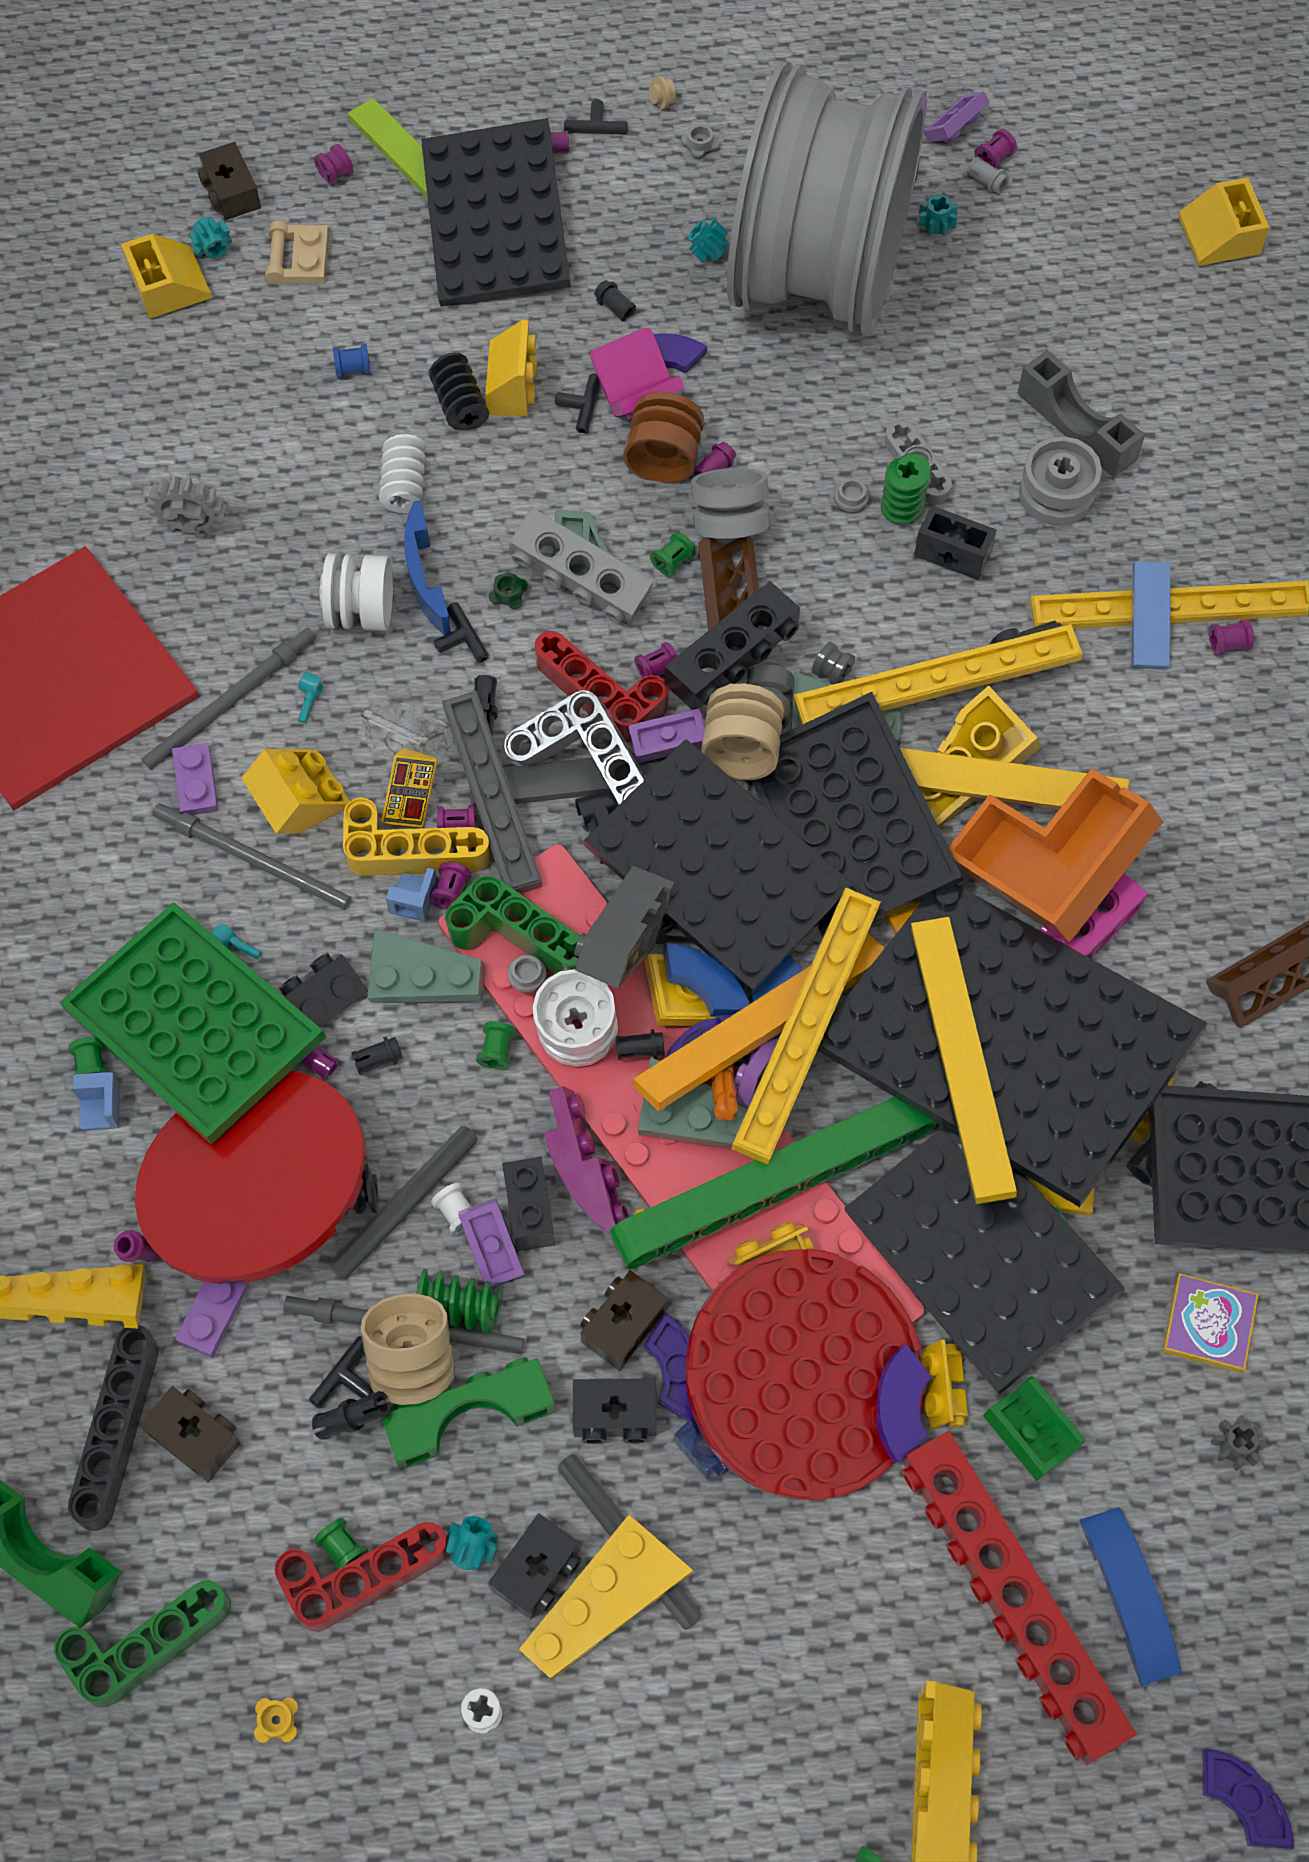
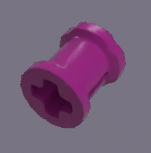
M1000 129L993 134L989 142L980 144L975 149L974 155L975 157L979 156L983 161L997 169L1002 159L1013 155L1017 151V143L1010 132Z
M1241 619L1238 624L1220 626L1216 623L1211 624L1209 627V641L1215 656L1222 655L1224 651L1232 649L1252 650L1254 633L1248 619Z
M664 642L661 644L660 649L646 656L640 654L634 657L637 671L642 678L649 675L661 676L665 674V666L677 657V653L669 642Z
M469 805L467 809L446 810L443 806H437V827H476L475 805Z
M443 862L439 866L440 878L436 889L432 890L429 896L431 903L441 909L447 910L462 894L465 884L469 883L472 877L471 871L455 862Z

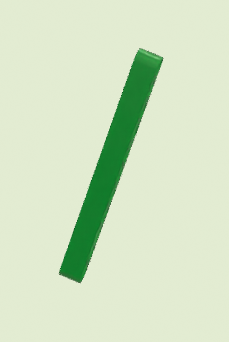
M893 1097L774 1151L768 1165L754 1160L630 1216L614 1225L608 1233L627 1269H636L941 1129L943 1126Z

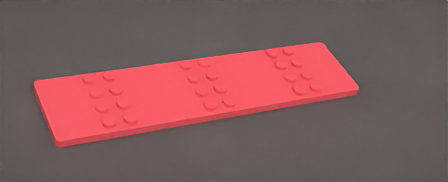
M559 844L553 845L534 857L542 881V887L520 894L578 935L587 934L607 905V902L566 849ZM487 898L484 902L492 901L495 898ZM444 914L439 919V926L442 933L451 943ZM517 917V918H514V919L511 920V921H512V922H518V921H521V920L524 919V918H523V917ZM465 923V924L460 925V926L457 927V928H465V927L469 926L470 924ZM494 930L479 945L472 949H459L451 943L457 953L482 960L485 965L484 989L511 1025L517 1030V1033L558 1087L564 1086L575 1091V1094L580 1095L585 1107V1116L582 1117V1120L648 1208L755 1160L732 1149L638 1135L643 1096L633 1088V1078L649 1069L650 1057L618 1061L615 1041V1045L608 1054L592 1065L573 1067L560 1064L547 1054L539 1040L532 1008L538 990L529 993L517 991L511 986L508 979L510 964L516 958L528 954ZM546 937L541 939L540 942H548L553 938ZM644 959L619 988L609 984L607 986L614 998L619 1029L617 1036L651 1033L650 1029H654L655 1033L662 1032L665 1055L657 1056V1060L662 1061L672 1044L692 1026H657ZM545 967L546 979L555 975V973ZM579 1019L572 1021L576 1029L583 1027ZM733 1064V1070H734L733 1075H734V1078H736L738 1069H737V1067ZM710 1078L704 1083L712 1087L711 1081L713 1080ZM735 1085V1087H736V1096H737V1095H738L739 1086H736V1085ZM783 1129L774 1151L795 1142L785 1129ZM826 1181L680 1248V1251L712 1292L722 1280L740 1267L739 1264L729 1263L726 1259L736 1254L734 1250L736 1246L755 1238L759 1243L772 1236L770 1233L771 1229L785 1222L792 1221L793 1225L807 1226L808 1230L800 1235L801 1238L808 1236L814 1249L839 1254V1257L849 1260L858 1266L862 1265L880 1278L899 1299L913 1324L924 1313L922 1303L845 1212L844 1208L846 1206Z

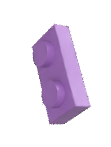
M985 92L973 93L960 98L924 130L927 140L930 142L943 140L944 143H947L958 137L961 133L959 129L981 116L979 111L990 103Z
M700 708L629 725L638 763L669 756L685 739L697 749L702 747L705 728Z
M209 743L172 748L180 813L188 812L192 815L218 811Z
M776 1035L754 1049L750 1055L748 1065L742 1063L735 1078V1085L739 1086L737 1103L749 1107L780 1036Z
M497 1198L458 1211V1216L484 1283L490 1281L492 1287L524 1275L523 1266Z
M244 1280L223 1281L222 1284L204 1282L174 1339L176 1343L213 1358L249 1287L248 1282L245 1283Z

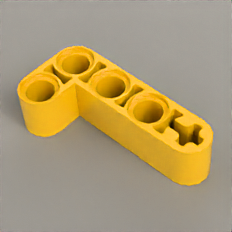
M360 797L351 800L345 806L343 849L348 868L356 875L425 874L427 868H433L436 870V873H439V866L443 862L459 863L471 872H478L485 869L490 863L489 839L487 834L480 828L381 830L377 809L371 800ZM361 818H369V821L366 823H355ZM453 847H456L457 853H453ZM476 847L475 852H470L471 848ZM436 848L444 850L437 855L429 854L431 850ZM396 850H406V853L403 855H392ZM359 851H368V852H369V853H368L366 856H364V857H355V856H354V855H355L356 853H358Z

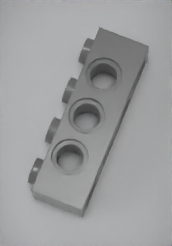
M534 508L530 509L509 543V554L512 555V559L518 565L526 569L530 567L542 573V577L548 583L556 587L561 585L573 592L572 595L578 601L585 605H591V603L603 610V614L615 623L620 624L623 621L630 625L651 592L654 580ZM544 546H552L557 550L558 554L553 557H546L539 550ZM574 564H582L588 569V573L581 576L575 575L571 572L570 567ZM605 582H611L618 587V591L608 594L601 589L600 585Z

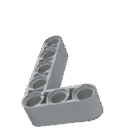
M581 690L575 692L512 730L507 735L504 742L505 751L511 759L521 765L538 764L582 738L619 805L646 779L605 704L589 691ZM594 702L593 713L587 718H581V707L585 703ZM562 721L563 729L558 736L550 737L548 733L550 725L553 722ZM604 733H611V744L605 749H598V738ZM524 740H531L532 746L530 751L526 755L519 756L517 752L519 744ZM622 764H629L630 773L628 777L624 780L616 781L614 776L616 768Z

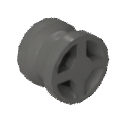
M828 642L815 659L812 673L817 676L824 675L828 677L832 685L841 683L851 671L855 662V656L849 652H840L836 644Z

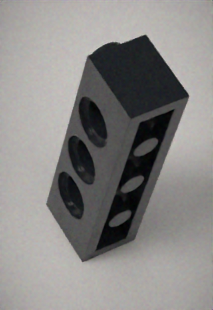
M769 581L665 666L664 685L691 710L701 708L704 704L707 706L710 695L718 688L740 681L751 665L756 661H764L771 654L774 646L780 641H787L795 635L799 629L800 607ZM761 625V626H765V627H767V628H765V629H758V628H756L755 626ZM739 647L741 650H731L729 648ZM704 668H712V669H714L715 671H713V672H705V671H703L702 669H704Z

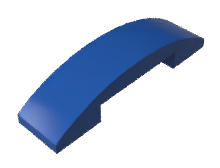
M421 500L415 501L408 514L404 535L409 580L422 612L436 629L443 635H446L451 630L442 587L427 590L418 549L430 547Z
M1118 1507L1080 1519L1079 1521L1094 1561L1097 1560L1128 1641L1126 1647L1140 1685L1144 1686L1181 1674L1177 1650L1162 1602L1141 1549L1122 1511Z

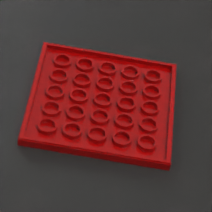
M86 546L0 596V793L13 811L200 697L197 689Z

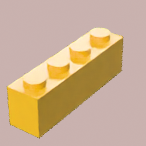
M926 1681L918 1692L911 1862H977V1843L970 1842V1823H977L979 1799L978 1795H971L972 1776L978 1777L980 1770V1750L973 1749V1731H980L982 1708L981 1704L974 1703L975 1691L940 1682Z

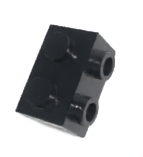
M328 952L315 959L309 965L312 971L301 979L298 975H295L279 987V990L282 992L280 994L319 1027L368 992V989L342 954L330 956Z

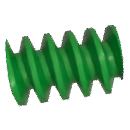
M908 453L901 456V458L891 461L887 466L880 508L882 515L895 524L912 523L924 512L931 469L928 461L918 453Z
M423 1268L416 1294L430 1296L440 1302L447 1312V1317L449 1315L452 1327H459L465 1318V1325L468 1330L473 1331L480 1322L482 1332L489 1334L499 1318L504 1289L502 1284L498 1292L492 1294L491 1282L486 1281L481 1291H476L475 1278H470L465 1288H461L459 1275H454L450 1284L446 1285L444 1273L440 1271L435 1280L430 1282L428 1269Z

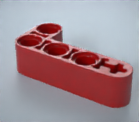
M547 631L536 638L534 644L535 658L539 671L568 697L581 690L592 692L597 697H607V699L601 701L605 704L626 742L632 741L629 725L661 718L667 712L669 689L664 685L665 680L656 675L645 676L626 691L562 634L555 631ZM574 674L582 675L581 677H578V678L570 677L571 675H574ZM650 696H654V697H657L658 699H657V700H648V699H646V698H647V697H650ZM588 702L581 708L591 715L595 705L594 702ZM629 718L633 721L625 723L621 722L620 720Z
M423 1522L324 1578L321 1577L309 1555L300 1549H290L283 1552L275 1563L274 1571L300 1623L310 1631L320 1632L438 1566L445 1560L448 1554L445 1552L448 1541L439 1525L433 1522ZM426 1536H429L432 1541L436 1540L434 1542L436 1550L432 1553H428L425 1548L421 1549L423 1547L422 1539ZM406 1546H409L417 1561L413 1565H411L410 1559L403 1549ZM389 1557L400 1558L402 1560V1567L397 1574L392 1576L381 1574V1565L385 1559ZM296 1562L305 1563L307 1570L304 1577L296 1582L288 1581L286 1578L288 1568ZM352 1578L364 1580V1589L357 1597L347 1598L343 1595V1587L348 1580ZM316 1599L325 1601L326 1609L320 1618L315 1620L306 1618L305 1609L311 1601Z

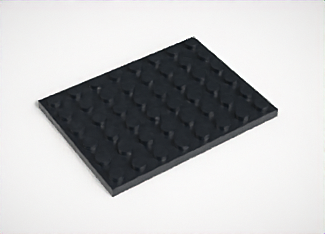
M958 885L936 891V895L923 899L835 1010L817 1051L959 1135L911 932V923L949 917L1010 1166L1080 1208L1206 1031L1207 1022Z

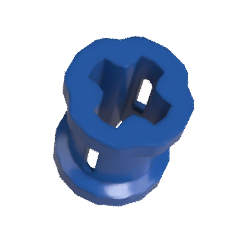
M367 343L361 344L360 348L340 350L339 347H333L337 378H342L343 374L364 372L365 375L371 374Z

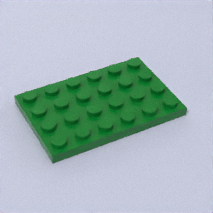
M174 902L59 1002L71 1017L93 1037H97L107 1050L210 1144L216 1141L326 1039L324 1031Z

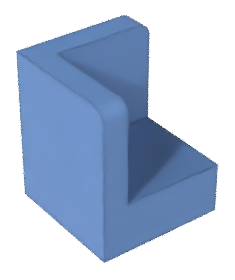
M427 868L424 878L403 873L398 886H390L387 893L386 902L389 913L425 922L431 905L429 900L430 893L436 889L438 884L436 870Z
M114 1073L73 1075V1090L80 1100V1129L87 1131L119 1128L120 1084Z

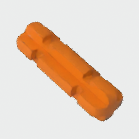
M733 1064L711 1077L713 1080L711 1082L715 1116L719 1120L726 1119L729 1122L736 1118L735 1113L738 1111Z

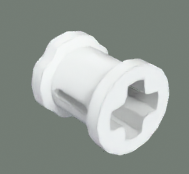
M453 1183L445 1187L431 1200L434 1209H440L449 1222V1231L452 1236L465 1232L458 1216V1211L471 1207L463 1195L464 1188L461 1183Z
M478 1688L470 1691L462 1701V1717L471 1730L476 1733L485 1734L499 1725L502 1719V1708L493 1692L488 1689ZM483 1700H487V1705L493 1713L491 1716H483L481 1722H476V1716L471 1711L472 1706L478 1707L482 1704Z

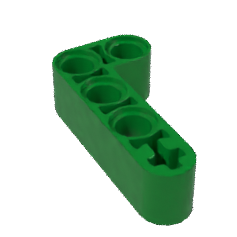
M485 875L476 879L445 912L444 919L451 943L459 949L468 950L476 947L494 930L528 955L540 959L544 966L555 974L560 971L576 968L579 956L575 955L574 952L580 935L494 876ZM487 898H495L492 901L484 902ZM517 917H523V918H524V919H522L521 921H518V922H512V921H511V920H513L514 918H517ZM465 923L470 924L469 926H467V927H465V928H457V927H459L460 925L465 924ZM546 937L553 938L548 942H540L541 939Z
M210 1580L201 1581L193 1585L106 1652L92 1634L82 1628L73 1627L64 1630L57 1637L54 1644V1654L79 1694L86 1701L101 1708L109 1707L117 1703L222 1623L228 1617L231 1610V1600L226 1591L216 1582ZM208 1594L215 1598L213 1602L216 1606L210 1612L203 1608L205 1604L202 1600ZM187 1608L199 1620L197 1624L194 1625L193 1621L184 1613ZM174 1620H181L183 1622L182 1634L173 1641L165 1640L164 1631L166 1626ZM78 1640H86L87 1650L85 1655L77 1661H71L69 1657L71 1646ZM138 1647H145L147 1650L146 1661L142 1666L131 1669L128 1664L131 1652ZM108 1674L111 1679L108 1691L101 1696H94L92 1692L94 1681L97 1677Z

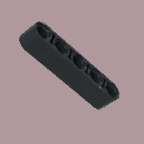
M139 1325L138 1329L123 1328L115 1339L68 1502L70 1516L81 1527L89 1531H98L105 1528L114 1515L158 1359L159 1347L157 1341L147 1328ZM135 1341H147L146 1347L141 1353L137 1355L129 1354V1348ZM127 1379L135 1380V1386L131 1392L125 1395L117 1394L118 1387L123 1381ZM112 1420H124L121 1431L115 1435H106V1428ZM104 1459H111L112 1467L106 1475L95 1476L94 1470L96 1465ZM100 1500L98 1513L93 1517L83 1518L84 1506L89 1501Z

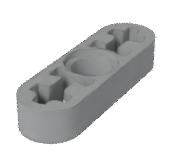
M897 420L890 423L885 435V445L895 459L901 458V456L908 453H918L928 461L931 469L926 502L930 504L945 502L950 496L952 481L913 424L905 420ZM899 433L900 436L907 435L906 444L900 437L895 439V434ZM930 480L935 486L942 485L941 491H938L936 488L929 489Z

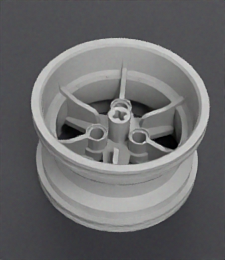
M781 61L776 66L766 87L756 117L736 202L727 269V296L731 306L741 307L744 305L745 309L754 310L758 303L777 304L790 300L793 295L827 302L833 318L837 321L848 323L849 332L856 333L861 326L862 335L870 337L873 334L894 272L913 193L925 127L926 91L918 89L912 98L911 88L903 87L899 95L885 92L871 105L837 99L835 91L826 83L807 76V70L804 65L796 64L793 67L792 63Z

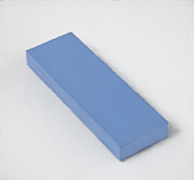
M1135 561L1132 565L1131 668L1168 669L1170 666V563Z

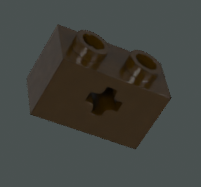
M236 142L198 153L202 166L197 169L203 188L210 187L211 191L207 193L214 211L220 210L224 220L261 209L257 186Z
M631 1270L623 1279L618 1276L612 1281L604 1294L607 1298L599 1310L592 1308L579 1326L582 1329L580 1332L581 1343L619 1371H621L659 1322L664 1312L666 1313L669 1309V1298ZM625 1312L629 1313V1323L622 1320L618 1325L615 1324V1313L619 1316L624 1315Z
M171 1386L139 1426L148 1436L209 1483L241 1444L233 1434L237 1427L220 1413L215 1418H212L202 1410L206 1403L190 1389L187 1388L182 1394L175 1387ZM189 1425L193 1428H199L201 1432L197 1437L191 1434L188 1435L185 1432Z

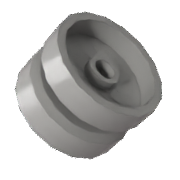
M1051 437L1037 443L1028 453L1019 489L1022 506L1030 516L1041 523L1049 525H1071L1083 519L1092 509L1102 473L1099 457L1090 446L1070 437Z
M750 468L717 469L699 474L690 481L692 500L699 505L693 511L694 529L697 534L715 539H732L761 533L771 525L770 507L768 503L762 501L769 494L768 477L765 472Z

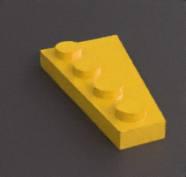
M121 1264L114 1267L79 1268L71 1271L0 1276V1319L29 1321L35 1315L46 1316L52 1323H66L68 1318H82L88 1320V1325L105 1326L108 1320L123 1321L124 1328L138 1329L146 1281L144 1264Z
M628 1515L519 1650L549 1678L553 1679L595 1648L599 1642L615 1630L620 1629L631 1618L648 1605L653 1604L665 1595L668 1590L680 1581L685 1580L695 1571L632 1516Z

